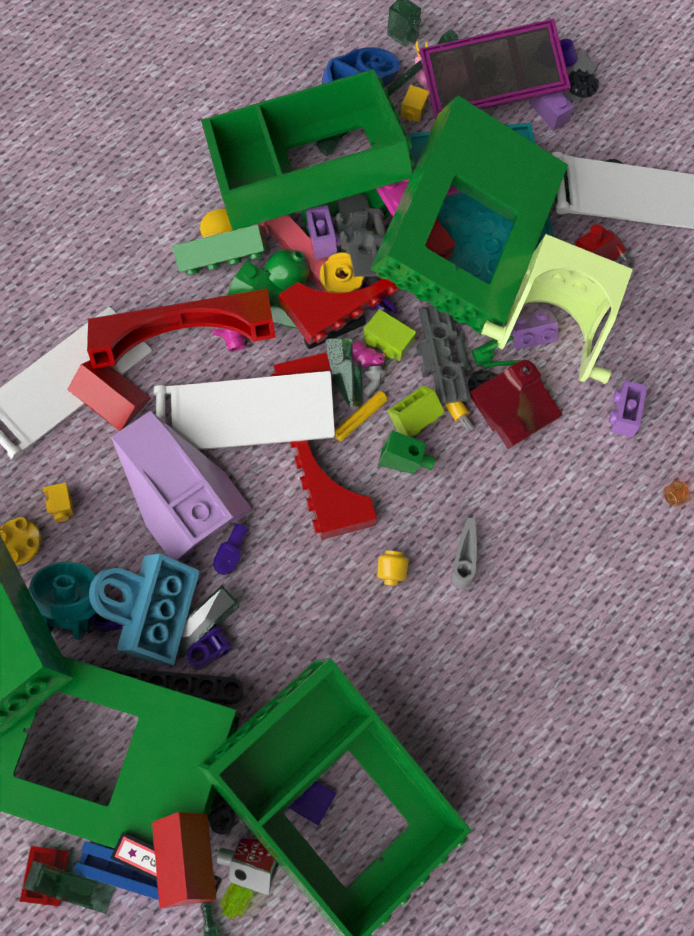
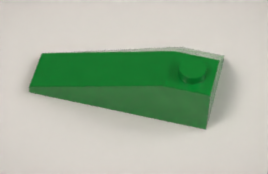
M246 261L234 276L227 295L268 289L273 322L297 329L278 303L279 294L284 290L277 287L269 279L270 274Z

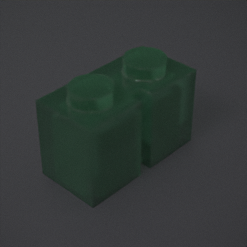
M397 0L389 7L387 35L405 48L410 43H415L419 37L421 8L410 0Z

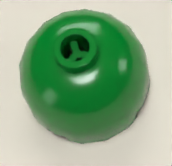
M281 249L275 252L265 263L264 269L265 272L268 269L270 273L269 279L284 291L298 282L305 285L309 279L310 268L304 254L298 250Z

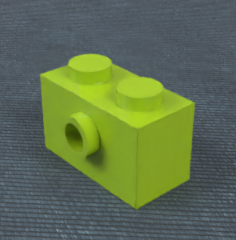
M378 309L364 327L363 339L371 347H377L382 350L387 357L400 362L415 343L417 332Z
M423 385L387 410L396 430L409 437L418 435L424 427L436 422L438 417L445 413L435 390Z

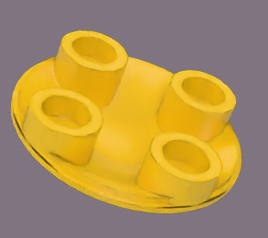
M226 209L212 210L203 217L200 224L203 238L233 231Z
M17 517L0 527V535L15 565L24 564L35 557L40 549L42 539L40 530L33 522L23 517Z

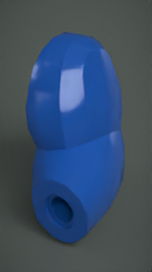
M376 47L354 49L343 56L328 61L323 73L322 84L374 69L377 77L381 76L383 85L386 87L398 75L400 62L392 52Z

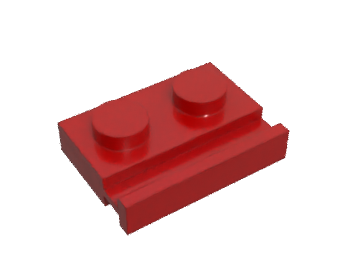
M30 846L19 902L59 906L65 875L60 881L57 896L27 887V883L34 865L65 874L69 851Z

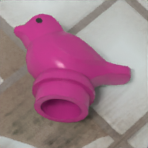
M229 329L212 330L213 335L220 336L226 341L225 345L228 347V351L233 352L246 348V338L243 334Z
M361 340L354 342L346 350L349 354L348 357L352 359V365L346 372L348 376L357 369L382 366L385 362V353H377L373 348H367L366 344H363Z

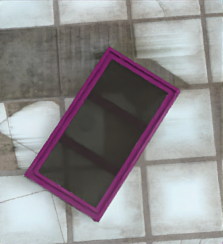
M554 18L419 49L435 120L438 113L457 95L479 109L484 110L570 91L571 88Z

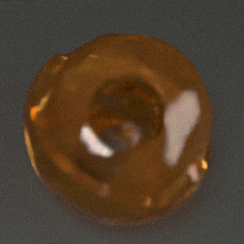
M673 481L664 488L663 496L668 504L677 507L689 500L690 492L684 482Z

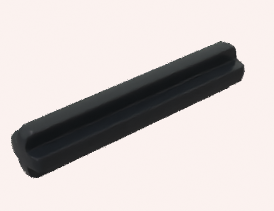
M363 314L357 319L351 318L346 321V325L340 330L329 332L323 341L319 343L315 341L309 345L304 338V343L308 349H312L364 326L366 319Z

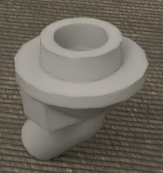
M382 366L369 367V371L364 372L371 380L362 390L368 397L378 388L381 379L387 374V371L382 370Z

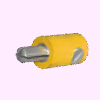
M463 402L444 404L455 422L461 421L467 432L474 429V426L468 419L470 412Z

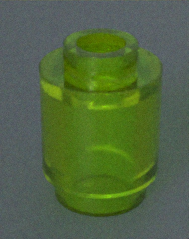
M230 883L219 903L223 907L221 913L232 920H235L236 916L242 918L254 897V894H252L254 890Z

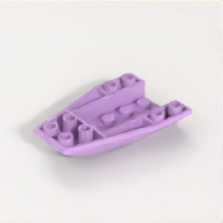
M149 411L111 436L145 525L169 558L180 561L193 552V547L230 521L234 523L252 510L222 469L153 412Z

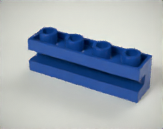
M84 841L81 849L83 854L80 862L76 863L73 871L74 874L159 900L157 880L110 859L114 850L107 848V846L93 841L92 843Z

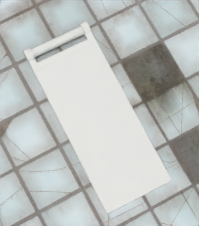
M562 152L552 153L553 156L568 164L567 175L571 205L566 202L563 177L557 192L558 204H556V212L558 214H583L694 229V174L563 155Z
M108 307L96 317L117 313L111 307ZM88 323L0 388V420L21 442V444L15 446L0 430V444L8 451V456L12 460L19 458L24 451L85 405L70 393L67 388L80 365L90 360L87 352ZM142 342L127 352L116 365L111 367L123 375L149 355L152 349L145 342Z
M330 371L188 385L154 386L156 416L166 423L165 396L171 394L172 429L197 450L335 437Z

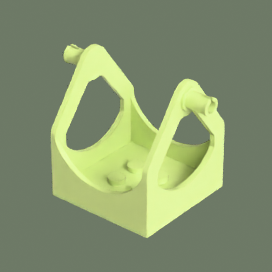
M545 234L532 255L506 323L501 327L487 320L481 334L498 340V348L503 349L524 304L545 302L556 305L567 311L577 321L583 332L585 343L582 350L579 381L585 382L590 377L606 384L611 375V370L595 365V361L615 322L633 269ZM611 306L608 320L591 353L595 331Z

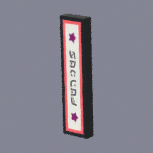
M122 832L110 859L157 880L154 846L126 832ZM214 874L215 890L217 893L223 878ZM213 901L203 903L211 906Z

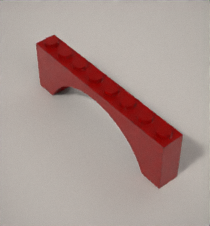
M436 219L425 246L442 258L449 260L453 256L456 243ZM382 278L371 286L360 290L331 293L315 290L298 282L279 294L278 303L310 345L315 341L317 343L323 341L329 332L340 330L346 325V321L351 318H359L365 312V309L370 306L372 308L376 307L382 302L383 297L395 295L400 288L394 282Z
M268 289L88 319L87 352L92 368L116 365L127 352L138 344L154 336L183 328H224L243 334L253 342L276 338Z
M326 352L273 365L274 373L270 374V377L330 371L332 381V369ZM307 440L289 442L290 448H295L297 453L294 456L296 469H301L303 476L300 477L301 487L303 491L307 490L309 498H306L307 508L309 512L313 511L315 519L312 520L315 534L320 533L321 540L376 526L377 517L371 497L351 492L330 479L315 461Z

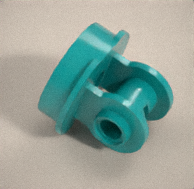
M57 562L41 568L32 577L28 590L50 633H52L54 628L73 630L74 639L82 640L85 632H89L92 625L91 617L96 613L90 602L89 589L96 575L87 566L75 562Z

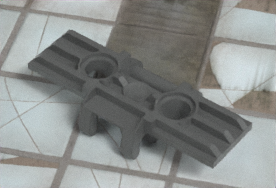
M352 195L337 200L340 213L336 215V227L341 248L350 255L354 277L378 276L370 268L386 234L383 211L370 208L366 195ZM373 221L377 234H373L372 231H367L366 229L372 227ZM365 249L369 251L370 254H362L359 252V250Z
M434 306L419 308L425 340L420 341L416 349L418 356L422 355L423 358L422 377H427L428 373L432 372L436 393L441 404L471 400L466 376L472 374L473 370L469 366L464 346L465 336L462 334L457 335L453 318L448 313L440 312ZM437 329L444 330L446 336L438 338L434 335V331ZM452 345L456 347L459 363L453 362L450 349ZM448 374V375H451L452 377L448 378V377H445L444 375Z

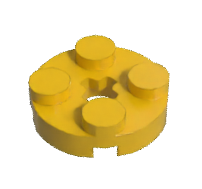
M348 253L331 255L324 265L322 264L320 268L321 284L326 292L344 293L360 290L365 280V276L354 277ZM340 271H344L345 274H349L344 279H340L336 276L340 275Z

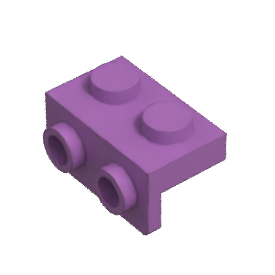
M539 309L536 312L519 314L511 331L514 335L515 348L521 349L558 340V321L549 309Z

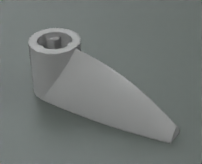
M467 518L458 544L454 570L451 576L452 584L458 589L468 588L476 572L477 534L474 518ZM460 572L466 573V577H461Z

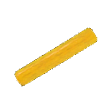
M378 391L335 429V438L338 441H343L387 402L388 397L386 394Z

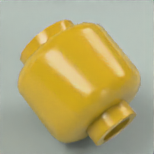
M385 550V554L380 555L378 558L377 577L383 579L385 585L398 586L399 581L407 580L409 559L404 556V552Z

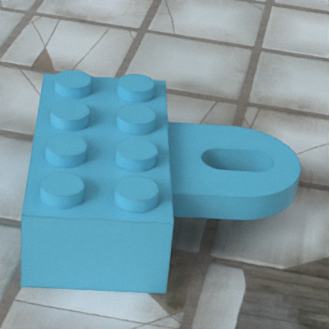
M159 553L144 556L139 575L121 568H111L99 572L90 585V602L93 609L101 617L124 625L116 651L158 666L174 665L200 571ZM107 584L122 591L123 598L120 602L105 596L104 587Z

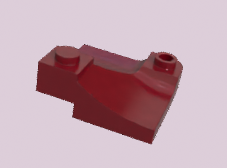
M520 360L470 392L471 399L493 432L496 431L507 449H510L563 416L541 382L540 372L529 360ZM523 367L528 369V374L523 372Z

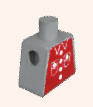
M241 837L235 850L220 848L217 858V864L230 866L229 880L231 883L269 895L280 865L257 838Z

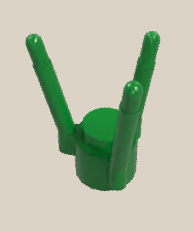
M509 336L507 342L513 340V336ZM492 339L471 350L476 366L482 365L484 369L514 365L520 360L491 362V359H494L492 350L497 348L499 344L496 339Z

